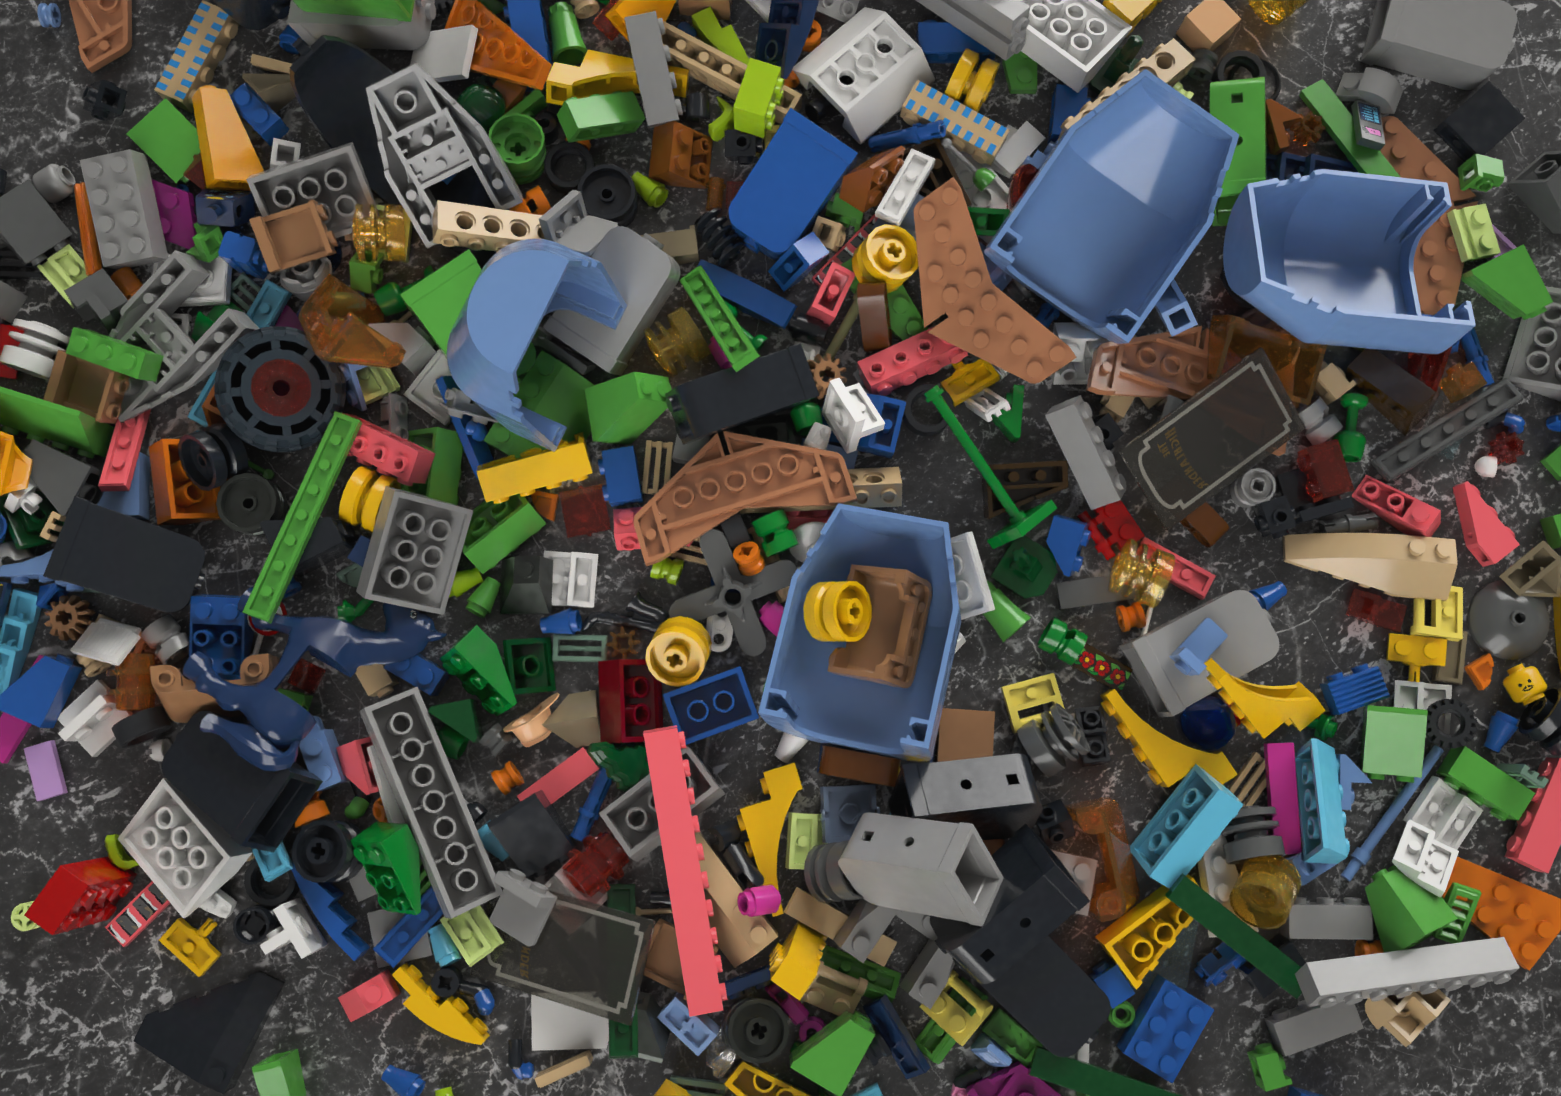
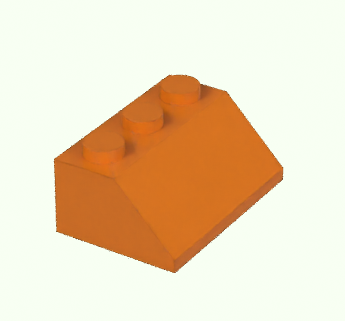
M161 439L150 445L149 456L157 525H187L221 519L216 506L220 486L210 491H205L192 483L186 475L179 458L178 443L180 439Z

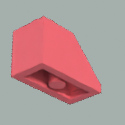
M832 262L806 315L823 320L824 324L830 326L836 318L853 282L854 272Z
M370 737L354 740L336 748L343 775L366 795L379 792L366 748L373 745Z
M389 969L341 995L338 999L350 1022L391 1001L401 992Z

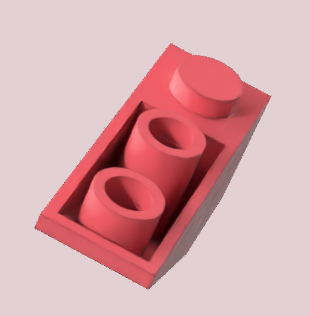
M1365 475L1352 494V498L1406 535L1432 537L1441 524V510L1371 476Z
M1468 481L1453 487L1465 545L1482 567L1496 564L1520 545L1515 539L1514 532L1504 526L1499 520L1496 510L1487 505L1481 498L1477 487Z

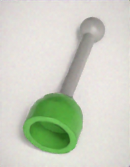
M945 138L942 140V146L945 149H949L973 172V183L982 192L996 175L987 168L977 169L952 145L951 139Z

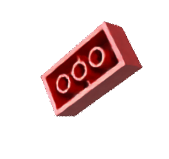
M108 856L60 865L24 915L51 935L107 921L117 909L115 905L121 897H125L134 885L132 881L137 874L130 869H118L111 863Z

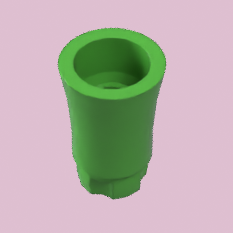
M557 2L548 9L553 61L567 65L580 64L583 62L587 48L582 39L576 15L573 12L572 5L567 4V2Z
M988 580L987 583L995 610L983 613L982 615L988 620L1004 643L1027 623L1031 617L1009 600L999 588L996 590V587Z

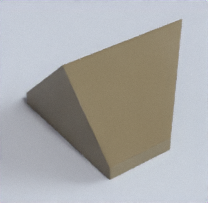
M243 73L242 79L275 113H278L296 97L290 83V75Z
M1544 540L1519 558L1499 576L1518 596L1561 597V557Z
M592 690L569 694L542 725L576 748L600 742V712L597 691Z

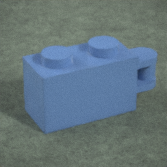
M313 716L316 724L307 736L300 741L299 747L308 772L316 775L323 781L317 791H323L350 780L342 772L336 750L339 744L334 730L325 729L322 719L318 716Z

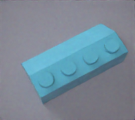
M1311 738L1295 753L1304 862L1338 864L1348 857L1347 855L1350 850L1349 841L1345 838L1344 831L1346 814L1342 811L1341 806L1343 788L1338 781L1340 763L1338 758H1336L1335 748L1317 738Z
M1195 764L1128 849L1149 877L1170 889L1182 873L1186 876L1195 864L1202 859L1212 843L1219 838L1229 822L1236 817L1243 804L1229 789Z

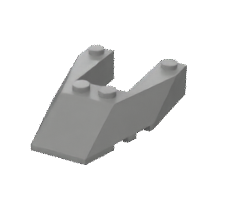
M414 63L366 87L385 178L427 249L437 244L433 243V212L437 202L429 186L473 166L496 209L507 210L523 202L522 192L484 128L419 64Z
M175 250L121 308L120 314L122 316L116 329H112L109 334L112 338L164 356L156 382L133 377L129 378V387L124 394L121 414L118 417L120 422L124 423V421L134 418L195 386L217 370L221 358L231 345L247 333L260 329L245 312L229 308L195 344L179 328L170 316L209 276L206 269L193 255Z
M860 899L833 941L844 951L864 963L895 915L928 937L929 940L899 986L907 994L931 1009L945 988L955 962L949 953L944 954L936 945L934 940L937 939V936L930 924V915L877 906L864 899Z

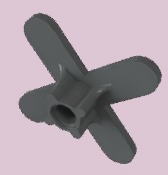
M713 528L700 537L699 543L715 585L675 600L670 606V618L683 616L700 621L726 611L742 651L747 655L757 656L765 650L767 640L752 600L790 586L792 576L797 567L792 561L781 559L765 565L763 570L756 575L744 576L739 571L726 536L719 529ZM729 589H737L741 593V597L736 601H731L727 599L725 593Z

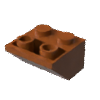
M676 121L654 127L649 178L668 186L708 188L713 140L711 137Z
M899 146L877 154L844 175L839 198L863 213L873 206L876 207L882 201L899 169L904 164L905 148Z

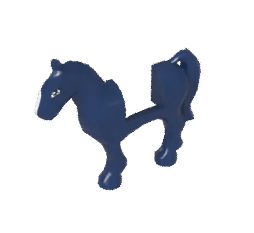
M254 587L247 589L240 597L237 608L240 612L243 613ZM384 603L382 608L386 620L384 632L364 629L353 625L347 620L329 616L292 617L276 613L271 624L250 616L255 628L278 631L288 635V642L280 661L267 678L256 685L242 686L232 684L220 678L212 668V660L199 651L192 654L186 661L183 675L195 681V689L198 692L212 696L223 710H240L247 719V724H241L207 713L200 722V730L220 735L240 757L264 771H279L292 767L298 755L300 741L307 736L316 724V720L306 709L276 690L307 650H309L311 656L352 677L359 666L400 663L412 658L423 651L428 642L444 638L447 633L437 631L433 620L420 610ZM288 748V750L285 752H281L278 750Z

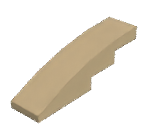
M796 887L784 910V913L832 940L849 917L841 909L829 903L818 901L810 893ZM882 934L867 958L885 967L897 941Z

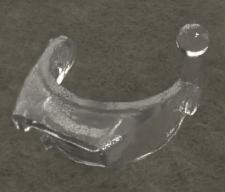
M721 1027L719 1028L718 1035L709 1044L706 1053V1065L713 1068V1076L716 1078H721L728 1072L736 1057L734 1050L727 1049L722 1041ZM755 1029L751 1030L752 1035L755 1034Z

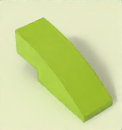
M711 7L692 15V26L696 29L697 35L702 42L748 65L749 58L731 24L721 28Z

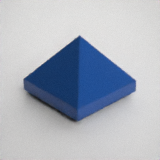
M55 583L40 586L36 605L40 608L53 610L50 602H59V598L66 596L69 591H66V587Z

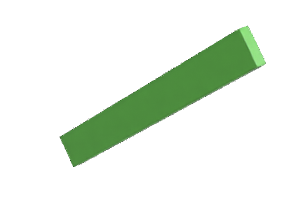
M334 411V415L327 426L244 607V614L270 624L272 623L362 425L359 419Z

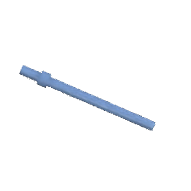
M1436 745L1432 747L1423 760L1422 778L1414 777V783H1406L1360 848L1356 847L1351 854V861L1341 873L1345 880L1350 882L1360 867L1368 863L1371 858L1370 853L1444 752L1443 749Z

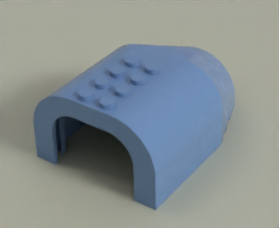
M1144 69L1073 124L1062 135L985 248L984 253L996 266L1014 280L1083 327L1117 344L1129 343L1212 225L1216 203L1221 196L1226 171L1229 170L1240 134L1153 73Z
M1318 169L1313 170L1307 176L1301 177L1300 173L1293 174L1287 180L1279 181L1278 178L1249 183L1238 196L1230 213L1224 238L1223 263L1227 282L1233 292L1301 342L1439 354L1450 348L1476 326L1471 301H1465L1454 311L1452 308L1455 304H1446L1433 317L1422 316L1414 276V256L1422 235L1452 206L1447 182Z
M526 239L509 244L495 253L484 265L452 327L447 344V361L452 378L465 395L509 431L555 452L567 427L522 406L521 399L513 395V393L517 394L519 391L516 371L546 314L556 310H571L616 330L627 304L601 262L559 243L545 239Z
M838 503L822 528L818 541L807 552V558L801 568L797 569L792 576L758 713L770 726L810 741L901 760L930 761L933 757L961 626L949 523ZM851 564L904 569L930 582L932 586V599L915 678L909 688L893 687L841 676L827 671L830 654L837 647L846 648L847 642L818 641L807 630L803 606L806 594L813 585L818 582L847 581Z

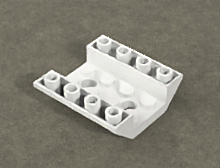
M867 7L860 10L792 69L806 90L814 85L845 117L843 128L860 145L902 109L903 103L917 80L928 86L935 81L922 48L885 11ZM879 44H887L891 51L883 53L878 50L877 46ZM849 76L853 79V83L844 85L840 82L839 78Z

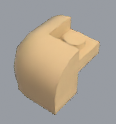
M1440 989L1425 995L1421 994L1420 991L1413 992L1411 995L1403 998L1389 995L1380 1001H1371L1368 998L1365 1003V1012L1377 1030L1382 1026L1385 1027L1398 1041L1407 1047L1426 1025L1438 1017L1451 999Z

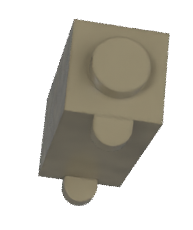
M689 225L690 229L648 234L663 244L662 251L674 258L678 264L700 262L695 225Z

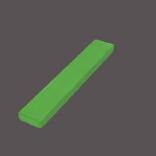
M1323 79L1301 90L1300 98L1359 173L1400 177L1381 151L1356 143L1353 116Z
M700 265L682 277L679 281L734 370L738 372L758 358L759 354L703 267Z

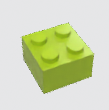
M753 58L749 59L733 106L735 130L765 138L767 129H773L776 118L774 112L776 106L781 105L784 90H782L784 79L781 78V67Z

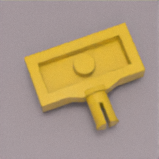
M983 359L966 365L960 361L952 364L956 371L952 376L940 382V386L949 393L953 405L956 407L968 398L983 391V389L998 382L1000 375L991 363Z
M1389 633L1386 661L1401 662L1409 666L1407 681L1420 682L1421 667L1428 665L1445 666L1447 639Z
M181 917L172 924L159 941L198 977H201L222 955L207 938L218 924L216 921L213 922L212 918H208L199 929H196Z

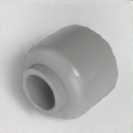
M49 164L36 172L32 178L34 187L49 203H58L74 192V184L76 183L71 171L65 166Z

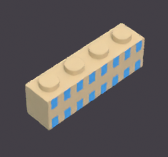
M202 0L154 90L163 100L166 98L171 104L192 113L194 110L193 95L199 87L207 85L212 81L219 61L224 59L227 46L238 32L239 24L220 7Z
M919 80L916 81L903 103L900 117L910 126H913L915 123L927 124L942 120L944 122L942 125L946 126V135L940 139H951L952 145L959 152L964 151L970 154L976 162L980 164L986 163L990 166L1010 131Z

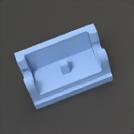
M677 992L672 1000L663 1007L657 1018L699 1056L718 1035L720 1026L707 1014L690 1017L687 1001L683 999L685 995Z

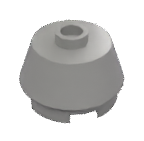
M327 257L280 271V282L283 288L305 302L322 299L332 288V264Z

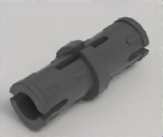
M1374 512L1356 516L1344 514L1342 518L1320 520L1319 530L1324 529L1320 533H1355L1356 531L1374 530L1378 527V519L1372 520V518L1377 517Z

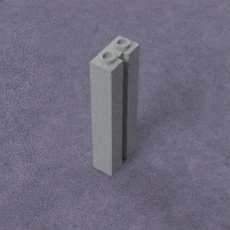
M916 0L1005 61L1012 55L1018 54L1025 45L1024 37L1029 25L1028 17L1031 6L1021 0Z

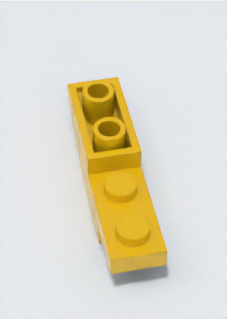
M405 963L392 974L411 995L403 1005L430 1027L454 1039L482 1045L490 1036L487 1032L488 1027L479 1018H473L468 1012L469 1007L461 998H455L452 995L443 1002L440 999L441 996L433 992L431 985L428 986L421 979L423 975L414 965L409 966Z

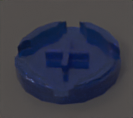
M1210 695L1186 707L1180 719L1182 730L1188 740L1193 744L1197 743L1206 750H1217L1227 745L1235 735L1237 726L1235 715L1229 706L1221 699Z

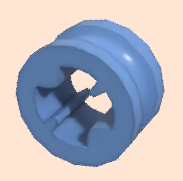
M40 3L37 12L42 27L48 28L50 25L54 28L60 27L61 13L57 4L50 3L47 5L46 3Z

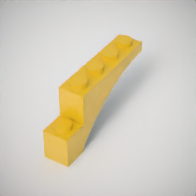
M587 50L580 67L554 62L546 80V103L562 106L563 102L571 97L579 99L593 94L607 95L615 91L640 93L633 58ZM668 65L669 72H674L677 84V88L673 89L674 96L686 98L689 69Z
M1212 658L1204 663L1207 666L1205 669L1210 674L1206 679L1216 690L1221 688L1218 694L1228 705L1232 704L1229 708L1240 720L1244 718L1241 723L1251 734L1256 731L1263 739L1283 723L1288 727L1293 724L1301 732L1326 711L1316 696L1299 681L1295 685L1287 686L1257 685L1230 675Z
M1109 689L1100 695L1103 700L1101 703L1103 709L1109 716L1113 715L1119 723L1116 726L1124 739L1129 738L1134 746L1132 748L1134 755L1140 762L1144 761L1150 769L1147 773L1155 785L1160 784L1161 787H1170L1185 777L1195 764L1204 769L1222 785L1238 775L1222 751L1208 753L1190 748L1163 735L1142 720L1125 703L1115 689Z
M795 762L764 771L765 778H761L760 783L764 795L770 793L771 798L740 808L741 814L736 816L740 830L747 831L749 841L745 842L749 858L755 857L757 869L764 877L763 886L773 885L778 891L777 853L780 834L797 791L803 789ZM782 903L778 911L772 913L773 917L784 914Z

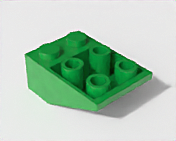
M478 625L463 635L440 658L443 662V668L450 675H456L463 682V688L469 694H475L482 701L481 705L488 713L499 716L517 703L497 645Z
M375 822L350 840L354 847V855L362 863L366 871V879L374 887L378 895V903L385 911L418 915L421 912L419 847L408 824Z

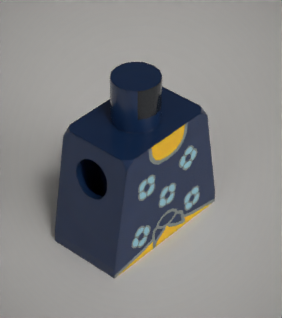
M205 188L195 199L198 224L236 227L256 217L255 199L252 192ZM238 205L241 207V212L237 210Z

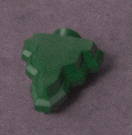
M598 742L589 745L588 755L597 765L605 768L607 777L616 782V788L624 793L644 779L649 773L648 761L645 760V742L615 744Z

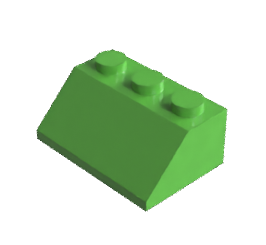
M440 427L408 431V441L436 454L425 484L413 483V486L401 484V490L457 505L458 485L462 473L461 459L464 452L457 432Z
M520 494L509 496V500L494 504L493 501H484L473 510L462 551L476 568L484 574L489 569L494 568L510 552L518 549L520 544L530 536L537 534L547 523L526 496L521 497Z

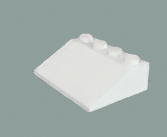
M1021 0L1031 6L1028 17L1029 25L1024 37L1025 45L1021 51L1077 93L1093 79L1132 29L1131 25L1096 0Z
M166 778L161 780L118 837L120 843L182 918L188 917L231 879L253 853L250 848L237 844L230 834Z

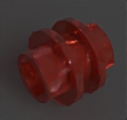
M600 832L596 837L590 835L584 837L582 842L586 850L581 853L577 849H571L568 852L570 861L562 867L568 881L585 897H592L598 891L603 894L609 891L610 886L606 879L611 876L616 880H620L624 876L622 868L630 861L625 850L611 834Z

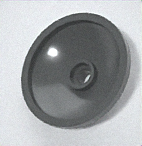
M1503 580L1495 581L1482 587L1474 595L1468 608L1467 622L1472 638L1484 652L1490 653L1491 656L1499 659L1516 660L1533 654L1542 646L1549 632V612L1542 597L1518 596ZM1516 614L1520 616L1519 623L1515 620Z

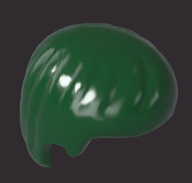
M473 84L467 87L457 100L484 128L488 136L494 122L501 118L506 110L505 99L500 91L492 86H485L483 84Z

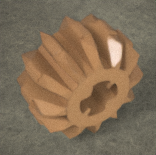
M817 354L814 356V361L810 359L807 361L819 392L817 399H822L827 394L831 380L840 378L843 384L847 382V379L841 376V374L846 372V368H838L837 366L840 363L839 358L831 362V354H826L824 358ZM825 372V377L828 376L829 379L827 381H823V376L820 377L819 374Z
M72 595L70 598L68 596H61L59 602H50L53 610L44 612L47 616H50V620L44 623L47 627H52L49 634L59 636V639L62 641H68L69 639L77 641L81 634L86 631L87 626L94 622L90 620V616L96 613L94 610L88 609L90 605L88 601H81V598Z

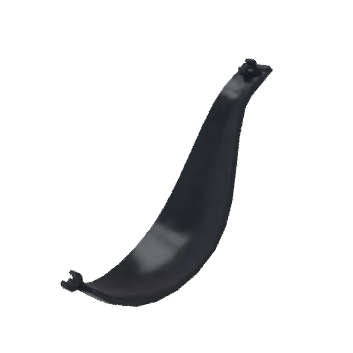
M322 35L310 47L299 37L292 46L301 56L289 69L290 83L308 119L331 149L353 142L370 190L388 206L403 208L385 178L377 134L366 87L394 73L358 46L339 37ZM473 166L460 171L448 185L441 180L429 186L436 202L440 200L495 208ZM460 246L449 247L460 255L469 249ZM469 249L481 269L497 253L490 250L476 251Z

